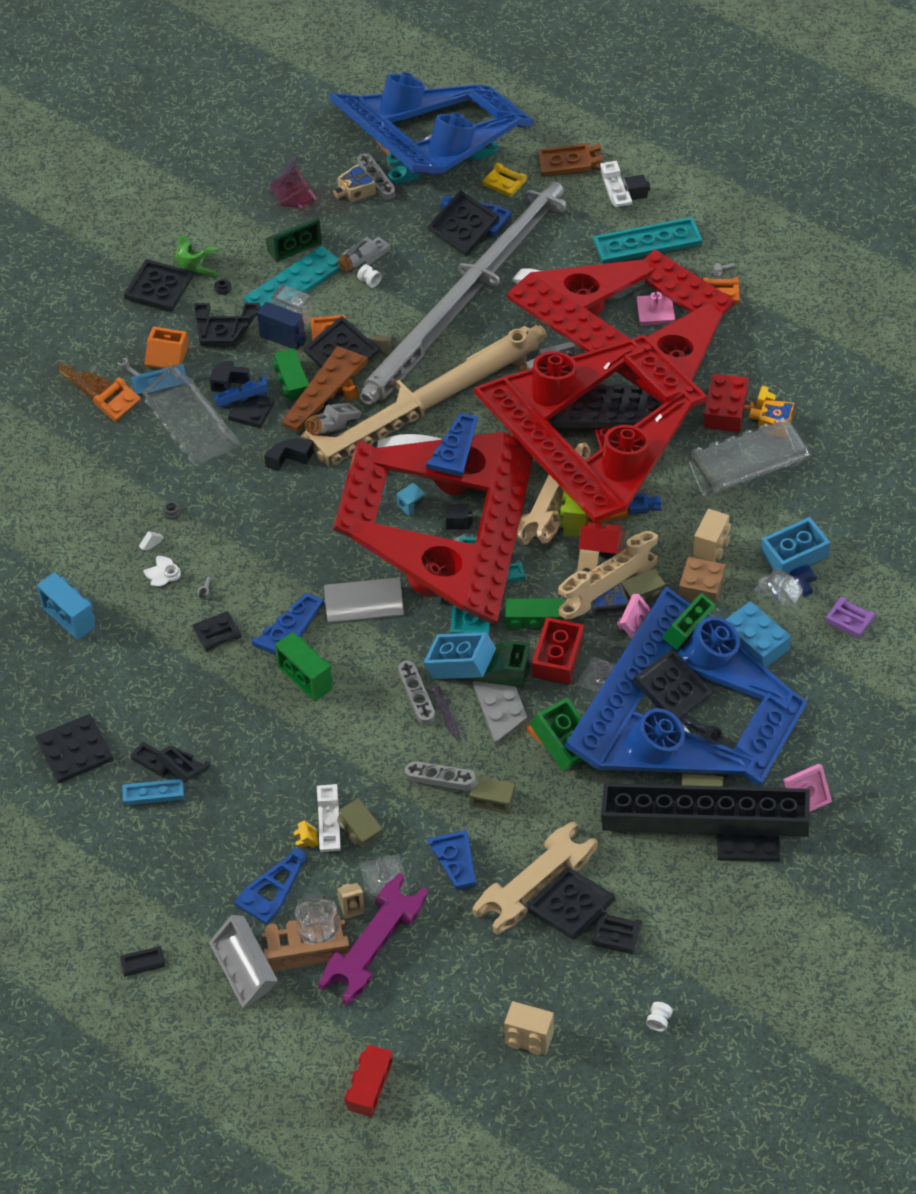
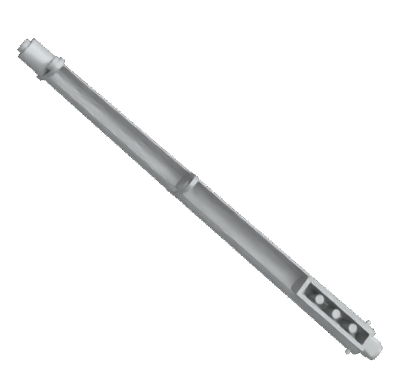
M551 182L542 193L534 190L526 191L524 197L526 201L531 203L530 206L474 265L461 263L458 266V271L463 277L365 380L364 388L360 394V398L364 403L370 405L377 400H384L395 388L394 381L397 379L402 381L424 356L426 349L483 285L497 286L500 283L499 277L494 272L548 210L560 213L566 210V202L563 199H559L564 194V189L560 183Z

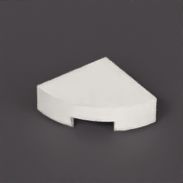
M148 531L139 547L142 550H149L159 544L164 537L160 533Z

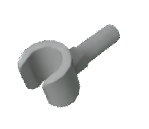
M716 263L712 272L715 277L722 276L724 270L735 267V264L731 263L721 266V264Z
M122 358L123 364L118 362L120 371H128L135 376L140 375L130 367L127 358Z
M207 577L205 585L198 588L199 598L202 593H206V599L210 597L209 585L211 577Z

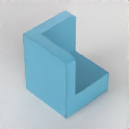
M410 484L396 494L397 506L408 516L415 512L414 503L425 496L424 491L416 484Z

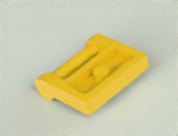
M496 163L494 169L482 181V184L511 198L526 182L527 175L519 174L503 167L500 163ZM499 173H502V174H504V175H506V176H509V177H511V178H513V179H516L517 181H513V180H511V179H509V178H506V177H504V176H502V175H499Z

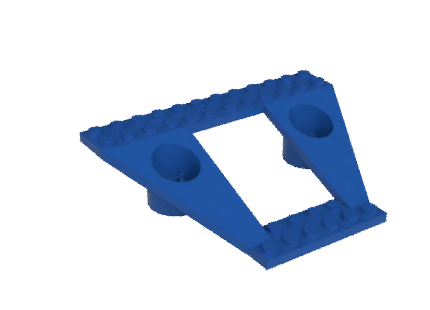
M407 72L388 74L382 94L358 96L331 93L329 98L335 103V106L339 107L342 112H345L356 124H359L361 129L366 130L368 135L374 137L375 141L382 144V147L386 148L397 160H400L404 166L416 174H420V172L435 175V173L443 174L516 126L526 128V126L533 127L534 120L491 86L474 84L425 89V84L422 81L414 78L413 74ZM470 99L480 104L481 108L486 109L487 113L494 116V119L474 124L464 119V115L459 113L437 115L431 138L418 142L411 140L393 124V122Z
M665 587L564 747L594 768L600 770L743 775L757 786H760L808 701L793 692L740 646L739 634L735 627L720 617L711 616L704 618L676 650L662 636L691 603L668 587ZM673 649L698 676L762 701L735 748L730 749L684 731L680 720L673 713L665 709L654 708L648 710L644 715L635 712L634 710L644 696V693L632 681L633 678Z

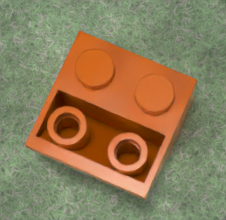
M153 326L147 340L145 367L164 369L182 364L189 348L187 332Z

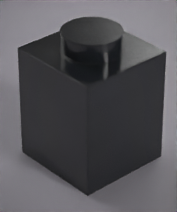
M644 174L624 177V187L626 192H629L632 200L648 198L650 183L646 181Z
M446 504V530L469 529V522L473 520L472 511H469V504Z

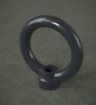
M684 715L679 717L682 724L703 733L708 741L717 743L723 739V733L720 728L706 726Z

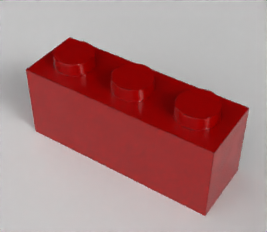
M368 1044L365 1052L362 1051L358 1062L360 1066L358 1070L353 1072L351 1079L353 1084L351 1089H347L344 1102L347 1103L348 1111L373 1117L393 1063V1053L391 1050Z

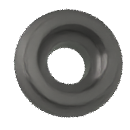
M174 501L167 502L162 509L164 517L168 519L177 518L181 514V507Z

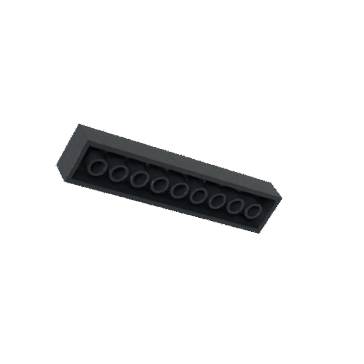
M604 783L601 810L602 831L809 837L810 789Z

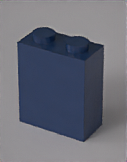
M266 301L257 312L260 337L291 349L295 348L297 351L300 345H303L306 341L303 315Z

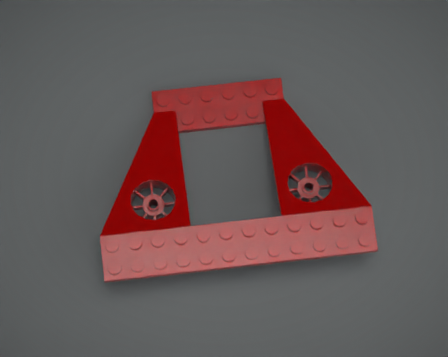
M656 249L644 260L530 272L506 294L508 300L584 351L589 352L630 340L629 337L597 316L603 311L606 299L645 279V284L690 312L647 337L692 381L723 315L735 305L734 299ZM627 364L617 371L618 374L661 403H665Z
M645 334L572 357L562 352H545L535 358L532 369L474 387V394L594 523L627 510L690 409L707 402V395ZM627 364L665 403L634 426L619 425L609 429L604 437L603 448L584 460L553 428L548 420Z
M506 432L474 435L463 476L460 477L426 469L428 460L432 458L434 451L442 443V439L379 448L359 440L355 446L333 530L351 538L405 573L409 584L422 596L429 598L441 596L459 609L494 625L499 617L533 456L514 436ZM388 470L433 479L439 489L453 496L463 495L470 488L487 491L475 545L376 524L375 520Z

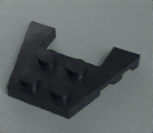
M194 303L200 345L235 346L257 316V312L261 308L260 303H244L241 316H209L211 310L210 303Z

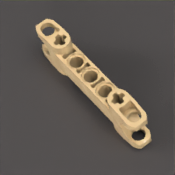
M586 442L578 444L575 448V451L584 460L591 456V449ZM548 475L531 513L521 516L516 534V539L520 545L529 544L536 535L541 543L550 542L561 524L559 511L563 504L564 490L550 475Z
M652 531L636 534L627 540L626 549L590 572L578 571L569 576L558 588V594L567 598L566 602L559 607V615L565 619H573L583 615L591 609L592 600L628 577L632 578L650 571L658 563V555L650 552L651 548L658 542V535ZM644 538H652L646 541L643 540ZM574 609L572 612H565L566 610Z
M570 822L557 829L544 843L547 851L504 888L500 884L494 883L484 891L472 908L473 915L478 918L488 911L499 913L500 916L492 925L493 932L496 935L515 926L527 914L528 909L524 904L567 867L576 872L580 870L596 852L598 841L595 838H591L582 844L572 842L571 839L578 832V824L575 822Z

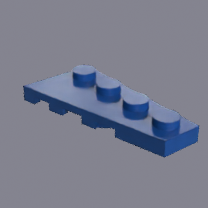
M464 413L458 415L448 434L444 436L442 443L436 448L432 458L428 460L426 469L460 477L463 476L478 421L477 416Z
M309 593L304 594L290 607L286 614L280 615L271 627L268 626L263 630L262 635L255 637L252 640V646L276 655L275 644L291 632H294L298 637L302 636L323 606V599Z

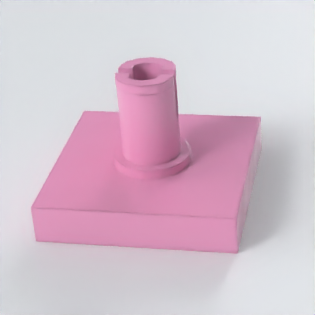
M653 292L650 296H636L640 326L666 325L675 322L672 300L660 292H657V295Z
M639 594L632 595L622 618H619V621H617L618 628L625 630L631 639L650 611V607Z
M820 764L783 779L786 788L810 789V812L832 802L823 766Z

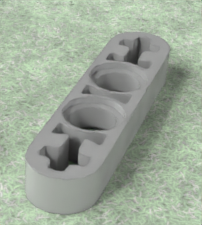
M366 153L359 155L357 158L358 165L375 181L376 191L381 198L385 200L393 199L395 197V187L373 157ZM370 170L377 171L375 173H369ZM379 180L384 181L383 183H376Z
M403 661L398 667L399 677L419 723L430 725L435 720V712L418 670L413 662ZM406 668H408V670H410V676H409V677H408V674H407L406 670H404V669H406ZM414 682L419 686L417 688H410L408 685ZM419 697L425 699L423 703H416L414 700ZM423 709H425L426 714L429 715V717H425L423 715Z
M418 761L409 763L405 768V773L412 782L465 791L473 790L478 785V779L471 770ZM431 772H437L434 777H428ZM455 775L452 780H445L447 776Z

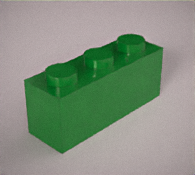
M295 348L274 353L275 361H272L274 371H278L277 379L279 384H283L282 392L284 397L287 396L289 402L299 399L309 384Z
M700 593L670 626L662 638L677 650L716 605L703 593Z
M506 599V628H530L534 630L543 628L546 617L564 621V618L559 615V607L564 604V599Z

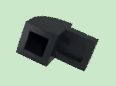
M224 361L216 365L209 379L211 391L224 392L230 389L232 383L245 384L251 380L249 368L234 366V361Z

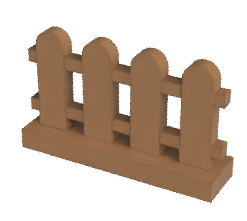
M331 914L328 916V922L319 923L318 918L311 917L307 920V926L299 927L298 922L294 920L289 921L286 924V929L278 930L275 924L267 925L265 928L266 932L262 933V939L267 940L268 949H264V954L273 972L328 963L336 952L346 956L350 948L348 937L343 936L342 927H346L345 920H340L337 914ZM329 930L330 939L322 940L321 931ZM308 933L310 942L301 943L300 934ZM288 936L289 945L280 946L279 938Z

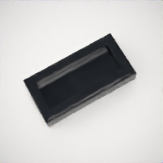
M161 946L120 956L124 977L166 967Z

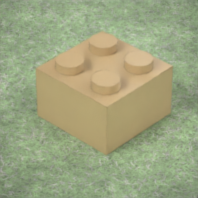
M711 509L707 510L694 535L693 558L712 562L721 560L724 551L723 547H727L730 541V536L728 535L731 529V524L729 523L730 515Z
M512 1001L504 1022L505 1044H508L513 1049L522 1048L528 1050L535 1055H546L554 1034V1013Z

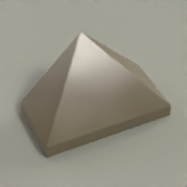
M371 335L370 339L388 357L391 353L394 337Z

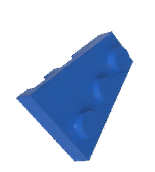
M266 374L260 376V381H248L240 389L234 387L215 395L216 406L227 407L232 404L231 402L237 400L242 402L253 395H264L266 391H269Z
M467 830L427 839L456 890L477 886Z

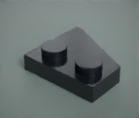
M255 395L228 415V420L261 428L274 404V399Z
M172 745L159 751L156 756L165 767L184 783L207 771L211 765L207 761L202 764L193 760L194 755L183 752Z

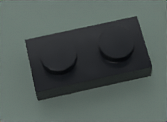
M142 742L131 754V760L162 778L169 771L156 758L159 750L145 742Z

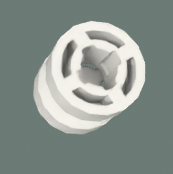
M366 264L359 269L357 278L362 282H366L369 287L374 288L380 283L382 274L377 270L373 271V268Z
M654 1002L651 1007V1014L647 1017L646 1025L650 1029L664 1032L667 1029V1020L671 1017L673 1009L666 1003Z

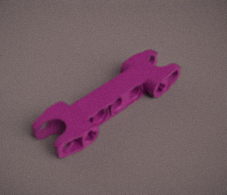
M401 873L388 882L378 894L375 905L381 909L348 954L344 956L336 952L327 963L318 983V988L322 991L326 990L333 982L341 981L345 983L348 989L344 993L342 1003L346 1006L362 994L370 983L373 974L367 968L399 924L403 921L411 926L419 916L428 896L429 890L424 887L414 896L403 895L400 889L405 881V875Z

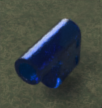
M810 565L796 568L789 573V576L804 597L813 593L809 583L816 581L817 575Z

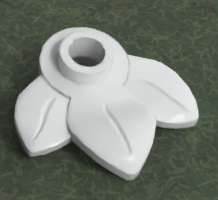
M157 556V566L143 571L145 576L152 580L151 586L155 587L176 581L181 576L180 568L173 564L170 558L164 556Z

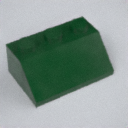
M320 219L309 220L267 237V250L273 259L278 262L322 244Z

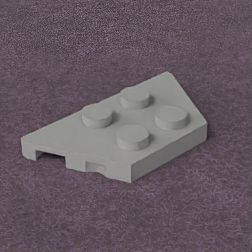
M473 682V688L495 745H498L500 740L507 734H512L517 727L527 722V715L516 686Z

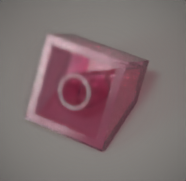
M298 167L269 184L282 207L304 208L317 200L307 179Z

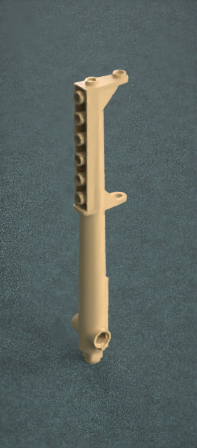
M535 325L530 329L526 326L514 329L509 332V335L466 358V362L414 392H411L397 379L394 381V385L399 394L395 403L339 436H316L306 430L301 437L313 440L314 451L320 462H324L328 467L337 465L342 460L353 456L356 443L359 440L372 445L390 433L401 429L406 424L414 422L417 418L424 417V411L511 363L514 365L524 364L527 361V354L538 349V344L547 338V333L541 325Z

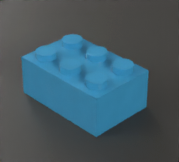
M808 517L762 538L760 554L779 578L782 579L829 557L831 542L814 521Z
M54 572L37 584L42 608L77 640L96 628L91 602L87 598L84 599L75 587L72 588L64 577H60Z
M751 601L725 619L735 627L739 634L740 646L764 667H767L790 650L791 635Z
M487 632L437 634L425 658L424 665L433 679L483 677L496 647Z

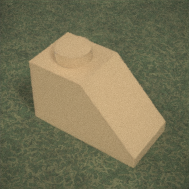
M358 883L346 884L337 888L338 900L345 919L365 914L363 891Z

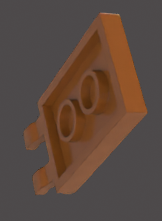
M588 143L538 149L542 177L592 171L591 167L599 170L601 169L600 163L603 162L600 144L589 146Z

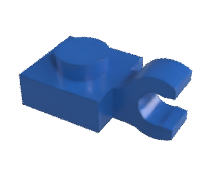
M636 494L629 505L630 514L649 513V508L654 511L662 510L661 497L648 498V494Z

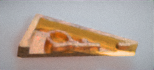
M58 364V370L92 400L96 395L102 394L114 384L108 382L106 377L98 376L85 370L81 373L73 370V366ZM118 389V390L115 391L112 395H114V394L120 392L121 390Z

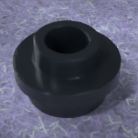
M226 279L218 280L214 284V290L220 295H225L231 290V283Z

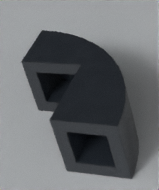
M295 438L274 445L264 455L265 467L279 471L286 459L307 465L314 453L313 440Z

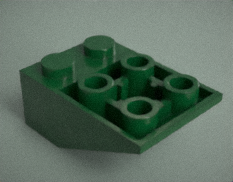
M507 641L495 644L496 650L484 676L465 678V680L524 687L530 661V643Z

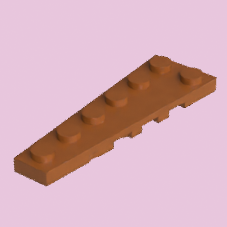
M337 346L282 420V427L299 432L309 422V419L324 407V403L328 399H332L336 395L335 392L340 387L343 388L347 384V380L351 376H355L368 363V357Z

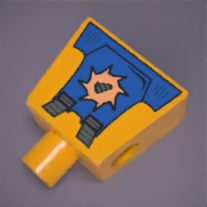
M766 400L762 410L751 408L749 418L759 420V431L785 439L793 417L794 403Z

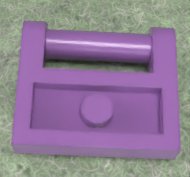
M840 597L826 616L825 622L860 639L870 623L874 621L876 613L862 609L848 602L846 598Z

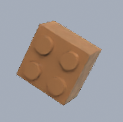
M688 557L679 584V596L689 602H693L700 593H703L717 605L725 578L726 564Z

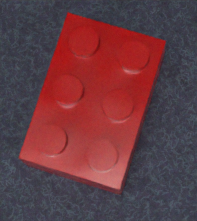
M712 374L704 412V428L732 432L741 431L748 396V377Z
M591 521L586 523V525L581 526L579 549L614 554L623 551L625 529H621V525L618 524L602 526L601 522L594 523Z
M546 617L532 661V677L565 684L571 683L584 641L583 624Z

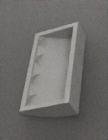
M400 577L324 585L328 624L404 616Z
M231 915L209 941V944L242 1008H246L263 997L274 987L278 980L245 917Z

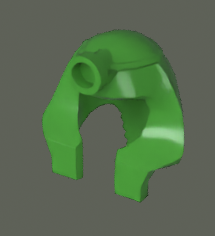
M178 236L179 245L175 253L178 266L182 269L193 271V273L217 277L218 272L203 268L202 262L209 253L214 254L215 251L220 250V247L210 245L201 252H195L192 249L191 242L188 241V237Z

